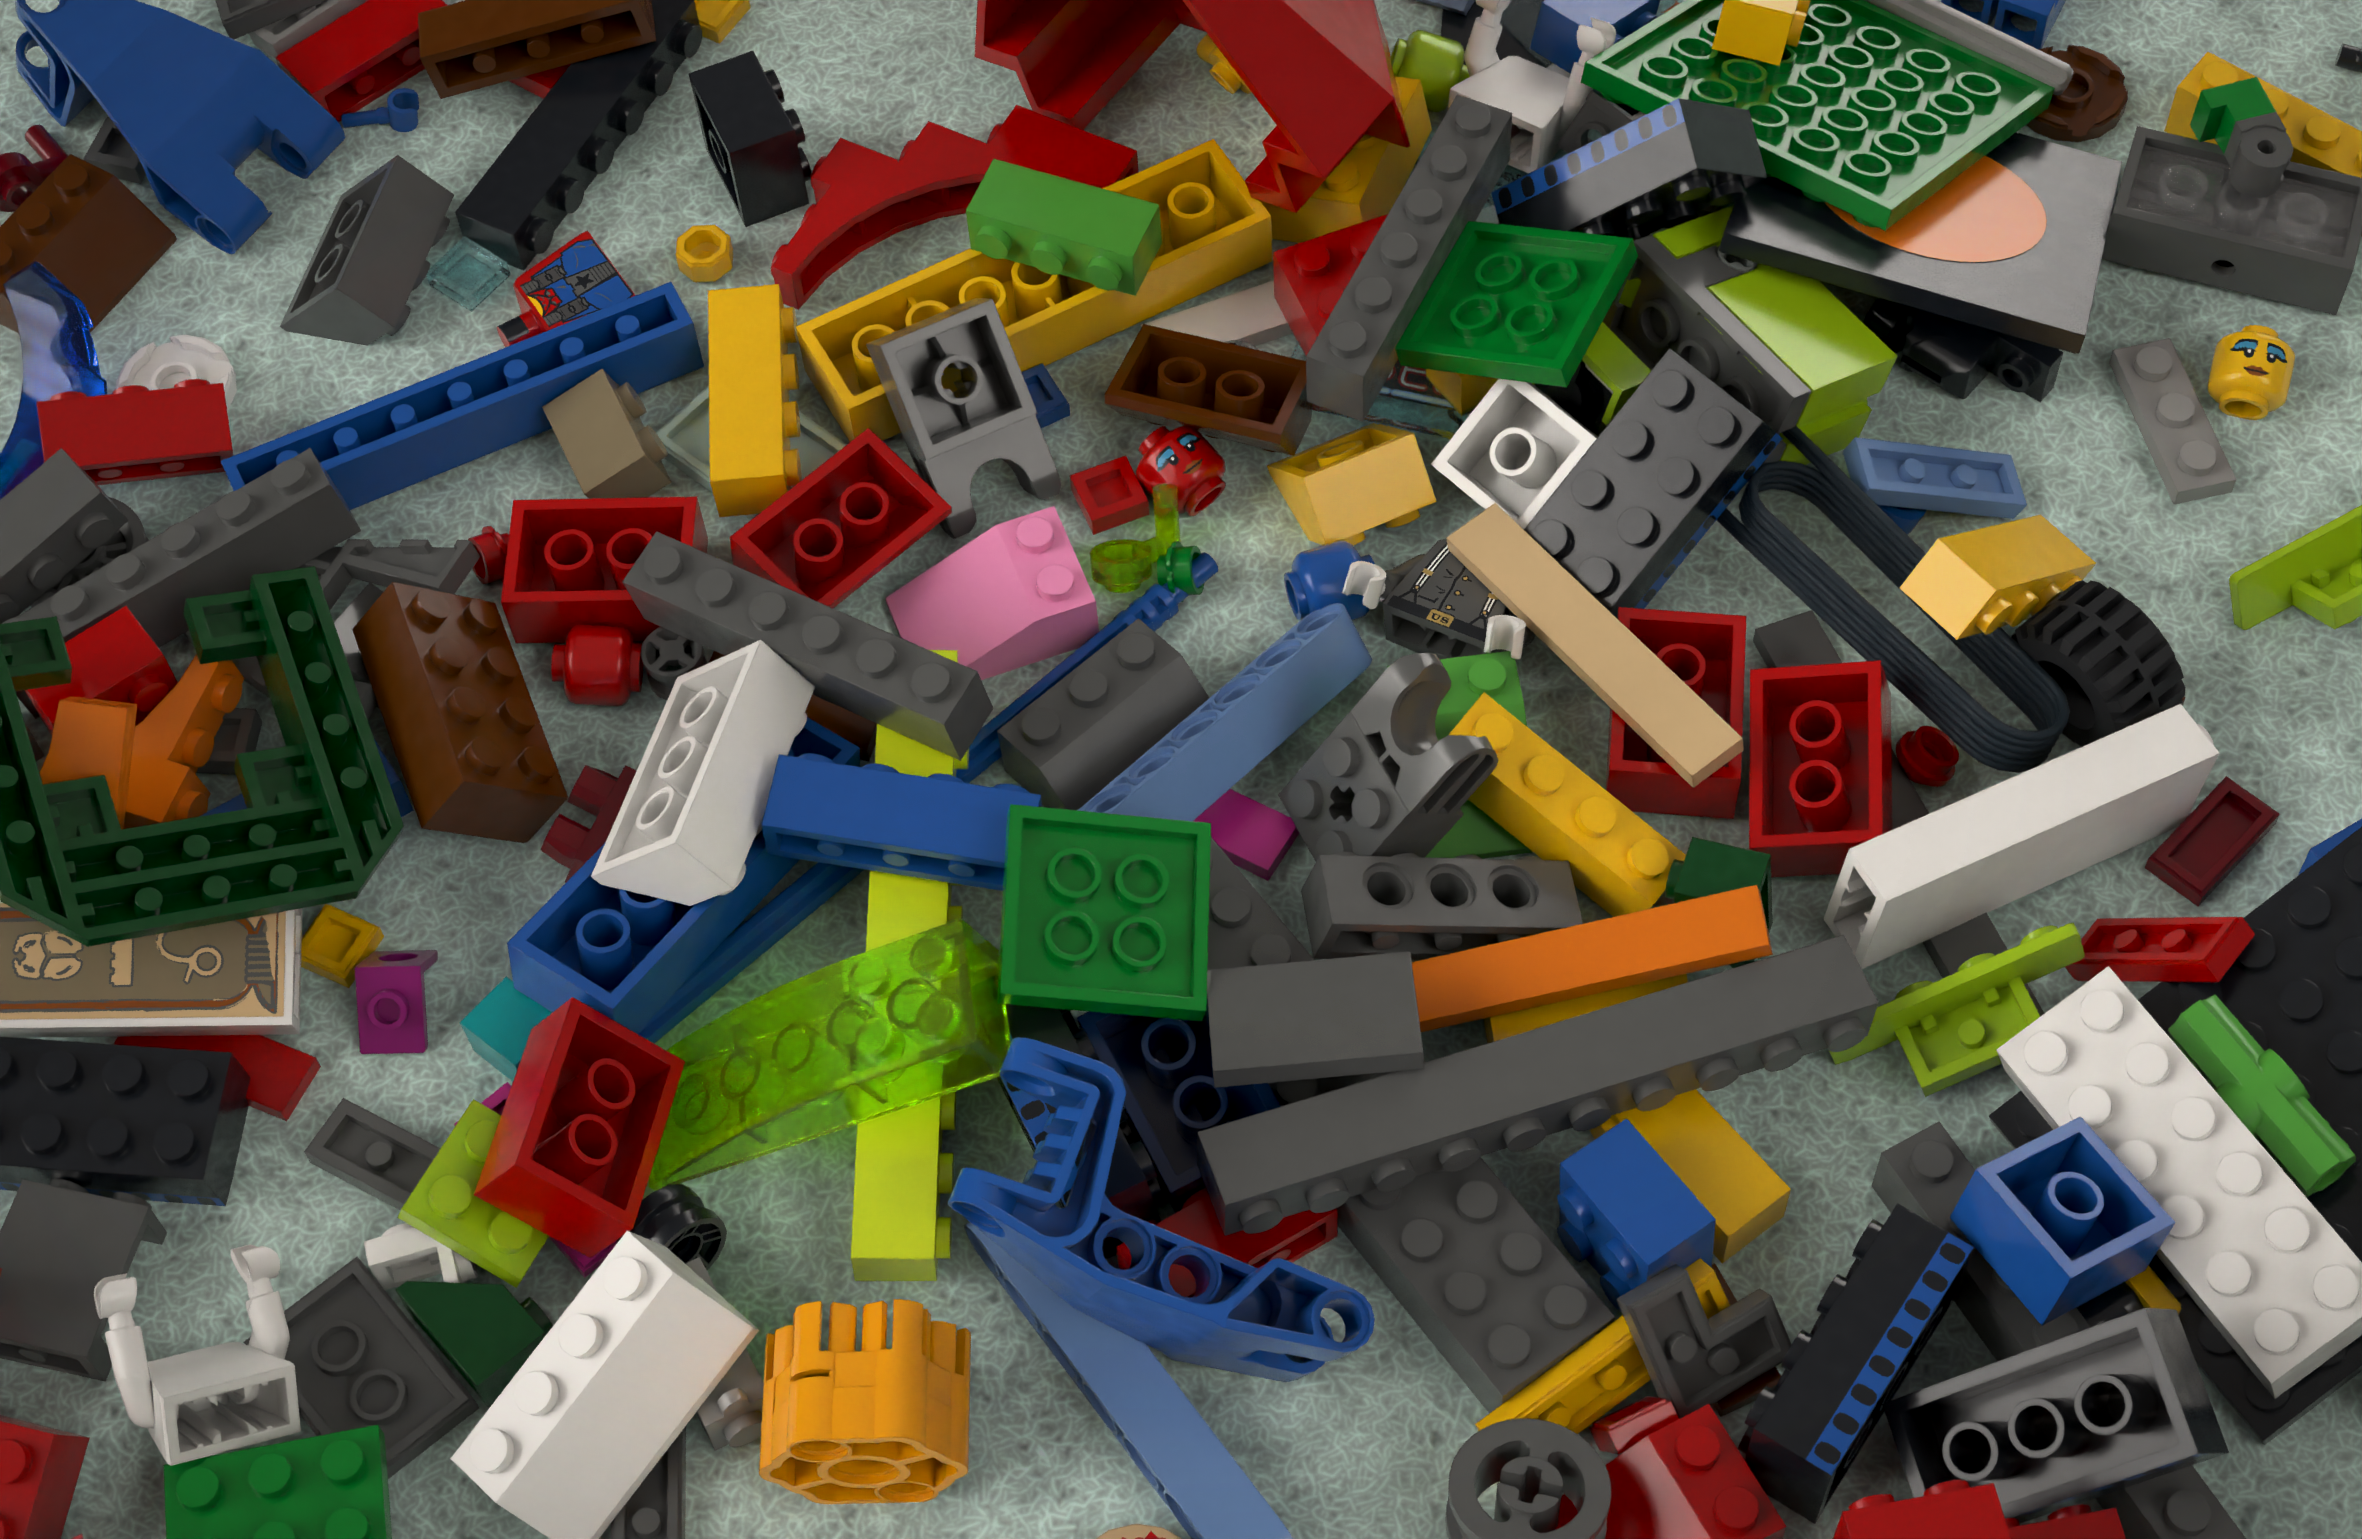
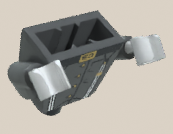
M1447 539L1438 540L1426 554H1420L1390 570H1383L1381 567L1365 561L1353 562L1349 567L1342 593L1347 596L1350 594L1364 596L1363 605L1369 609H1375L1378 602H1383L1386 640L1414 652L1433 653L1439 659L1510 651L1511 658L1519 660L1521 659L1522 649L1531 644L1535 639L1536 635L1526 626V623L1506 607L1448 550Z

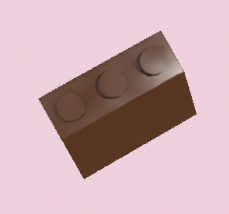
M70 154L0 226V324L68 358L176 242L177 238L115 175Z
M1143 324L1105 392V404L1122 416L1173 428L1188 426L1210 438L1225 439L1259 447L1269 452H1280L1293 456L1302 441L1312 417L1313 404L1307 402L1306 361Z

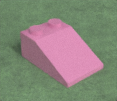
M1055 506L993 526L885 598L900 638L927 650H957L958 663L976 670L981 680L1080 648L1099 632L1096 600Z

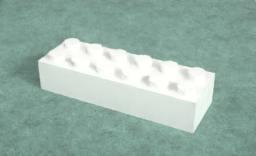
M2109 966L1997 1049L2005 1072L2053 1130L2081 1116L2176 1222L2156 1255L2274 1399L2362 1335V1262Z

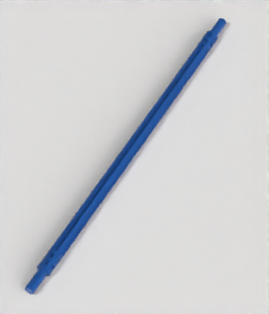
M1202 552L1200 556L1192 561V574L1197 588L1219 570L1214 559L1205 552ZM1167 583L1162 586L1159 584L1151 586L1142 597L1135 599L1126 610L1118 613L1108 625L983 726L969 747L968 769H956V777L968 784L1002 757L997 730L1138 618L1155 632L1166 620H1170L1178 613V604L1189 595L1175 587V594L1170 592ZM820 862L815 864L731 933L637 1034L655 1044L865 869Z

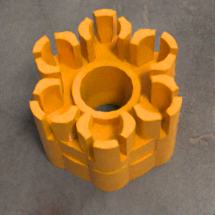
M894 1299L892 1349H887L888 1304L884 1301L873 1302L863 1306L861 1351H856L857 1308L851 1304L833 1302L830 1305L828 1351H821L822 1302H809L796 1307L793 1315V1325L775 1329V1334L768 1333L766 1335L759 1475L761 1478L779 1484L794 1493L803 1495L806 1499L815 1503L864 1504L926 1502L936 1498L940 1491L946 1489L956 1479L968 1473L971 1332L967 1328L958 1329L956 1333V1324L931 1321V1314L928 1309H923V1304L911 1300Z

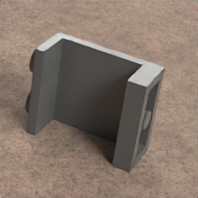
M52 1179L49 1185L22 1180L0 1230V1268H2L0 1275L1 1359L106 1382L112 1368L108 1346L101 1338L108 1318L100 1319L94 1300V1288L105 1277L128 1273L141 1240L163 1244L167 1232L151 1210L152 1206L147 1201L124 1192H115L111 1198L89 1194L82 1186L64 1179Z

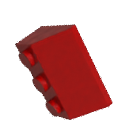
M867 428L731 535L732 563L755 575L831 608H835L952 513V507L874 432Z

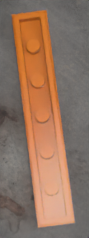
M1753 885L1412 962L1420 1030L1425 1032L1770 956L1773 953L1761 894L1758 886Z

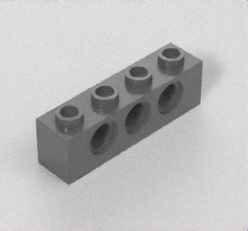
M1336 852L1330 855H1319L1301 889L1313 959L1410 952L1411 960H1424L1583 924L1569 861L1542 860L1536 856H1525L1512 860L1482 859L1477 855H1461L1455 858L1420 857L1413 853H1402L1387 857L1358 856L1352 852Z

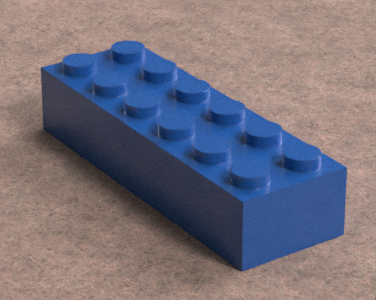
M808 717L803 729L794 738L788 756L799 757L807 753L818 754L831 759L834 763L860 767V748ZM762 829L752 842L744 862L746 864V873L739 885L726 895H718L688 906L599 884L591 875L602 852L603 845L507 942L514 988L551 1012H554L571 997H574L631 1031L638 1033L800 859L767 854Z

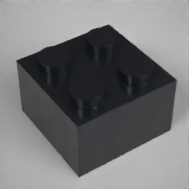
M750 51L689 73L705 148L745 227L809 204L805 182L811 180L812 171L803 149L798 147L799 143L805 142V134L796 111L793 108L785 111L781 104L785 102L784 94L774 70L771 69L764 72L754 51Z

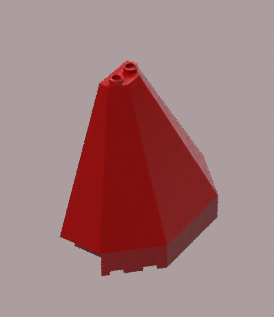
M977 0L974 57L1016 71L1032 111L1082 130L1097 116L1179 24L1207 32L1277 125L1262 141L1267 156L1246 178L1245 183L1252 198L1297 213L1365 134L1405 148L1410 147L1397 83L1391 65L1389 47L1374 0Z

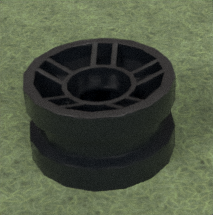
M683 1184L667 1185L644 1198L641 1202L634 1228L630 1231L667 1247L685 1264L700 1257L706 1270L718 1259L725 1245L727 1235L724 1222L712 1210L705 1208L701 1198L690 1187Z

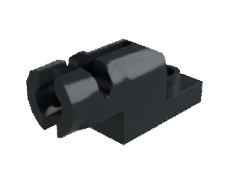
M1878 298L1863 321L1894 353L1903 351L1900 362L1901 368L1908 372L1917 373L1946 392L1961 399L1967 398L1989 373H1992L1999 377L2000 381L2010 390L2024 392L2041 402L2054 388L2063 352L2057 348L1882 298Z

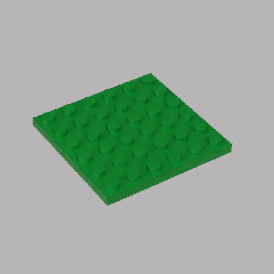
M1685 0L1586 61L1580 82L1601 92V95L1606 100L1617 104H1626L1644 114H1648L1678 98L1749 110L1767 177H1776L1800 189L1811 200L1827 202L1852 214L1857 222L1865 226L1878 227L1885 231L2048 109L2055 89L2050 85L1864 0H1811L1798 46H1785L1780 66L1712 49L1724 0Z

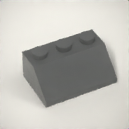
M399 155L343 193L280 327L287 332L366 346L385 334L395 335L404 325L410 314L411 308L406 305L411 291L415 290L422 283L430 269V263L426 260L430 248L439 242L449 226L450 219L445 215L454 194Z
M1138 618L997 730L1005 772L1030 793L1041 795L1043 807L1079 810L1207 701L1209 696L1183 656Z

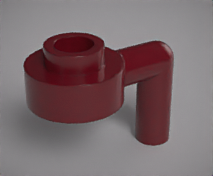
M33 125L25 133V140L40 156L42 161L31 163L25 155L17 152L0 155V211L2 212L16 211L68 157V154L42 125Z

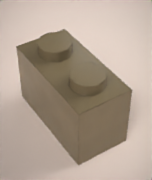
M600 369L542 407L584 495L589 499L649 497L672 482L661 461L668 456L667 450L656 432L649 425L644 427L640 416L647 412L646 408L628 382L619 386L603 369Z

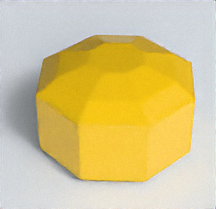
M716 225L692 226L677 238L676 259L679 270L693 282L717 281L733 267V247L730 236Z

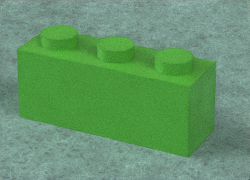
M997 159L992 160L966 209L972 250L982 252L994 259L1004 258L1036 267L1047 274H1060L1092 283L1103 290H1116L1136 296L1162 244L1159 204Z

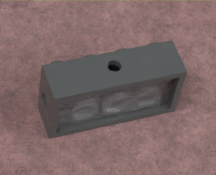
M2137 126L2108 226L2102 255L2103 260L2332 315L2337 314L2354 269L2362 235V178L2290 161L2283 173L2282 184L2276 193L2264 198H2253L2243 195L2231 185L2229 179L2231 166L2219 145L2204 141L2199 142L2196 139Z

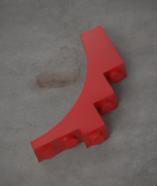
M1019 105L1014 107L1003 124L998 123L992 129L987 143L928 121L917 138L906 143L899 160L840 138L829 154L822 156L816 162L811 174V186L814 189L816 204H812L807 209L802 219L801 227L790 242L782 245L775 253L771 264V274L775 284H779L783 304L799 310L825 279L860 252L909 228L938 218L965 214L993 159L1103 189L1139 172L1137 150Z

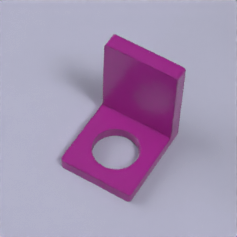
M437 950L374 951L355 967L361 1054L424 1053L427 1050L428 1033L424 972L438 960Z

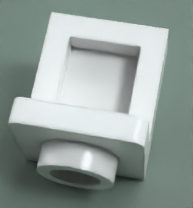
M407 1223L389 1228L381 1237L364 1241L368 1266L384 1290L401 1286L406 1281H419L442 1274L444 1282L467 1283L468 1280L478 1278L475 1263Z

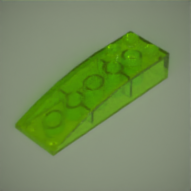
M960 918L838 961L783 984L729 1011L668 1048L666 1051L684 1060L685 1064L649 1176V1187L655 1191L667 1185L680 1184L999 1077L1000 1069L1011 1044L1006 1004H997L999 950Z

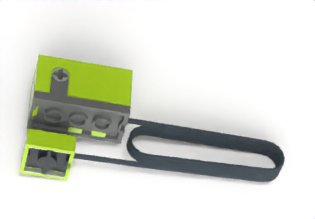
M1734 205L1657 232L1653 236L1649 235L1635 240L1634 244L1638 257L1568 386L1532 384L1599 437L1669 348L1783 438L1748 481L1739 503L1742 523L1727 508L1717 521L1866 661L1881 660L1886 679L1975 760L1999 771L2016 773L2028 771L2039 766L2048 758L2052 747L2055 746L2056 741L2067 725L2070 713L2067 698L2056 681L2001 627L1988 635L1982 632L1956 640L1906 595L2031 720L2038 731L2017 729L2001 722L1988 712L1767 510L1759 498V492L1771 489L1789 491L1806 498L1824 513L1900 589V586L1926 553L1828 457V455L1845 449L1855 437L1859 438L1872 411L1868 406L1867 397L1881 392L1898 356L1819 280L1721 253L1722 251H1719L1721 240ZM1812 463L1818 470L1806 465Z

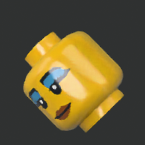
M2249 325L2242 328L2241 332L2226 335L2217 343L2208 379V393L2215 402L2219 403V409L2223 413L2238 418L2258 420L2267 416L2268 412L2275 411L2285 404L2295 364V353L2286 342L2278 338L2279 335L2275 330L2261 325Z

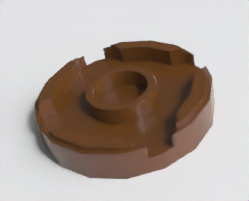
M2068 45L2067 51L2058 50L2053 52V46L2039 49L2069 64L2074 72L2065 91L2061 95L2053 94L2048 109L2026 125L2035 133L2056 141L2082 142L2099 138L2115 128L2125 111L2128 100V89L2126 91L2123 84L2125 77L2121 69L2104 54L2084 46Z

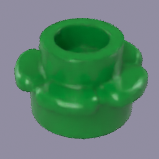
M1179 541L1172 542L1166 554L1159 555L1157 560V579L1159 585L1162 586L1167 583L1169 591L1174 594L1175 587L1183 590L1189 596L1202 594L1205 583L1197 588L1192 574V561L1200 556V549L1197 546L1183 547Z

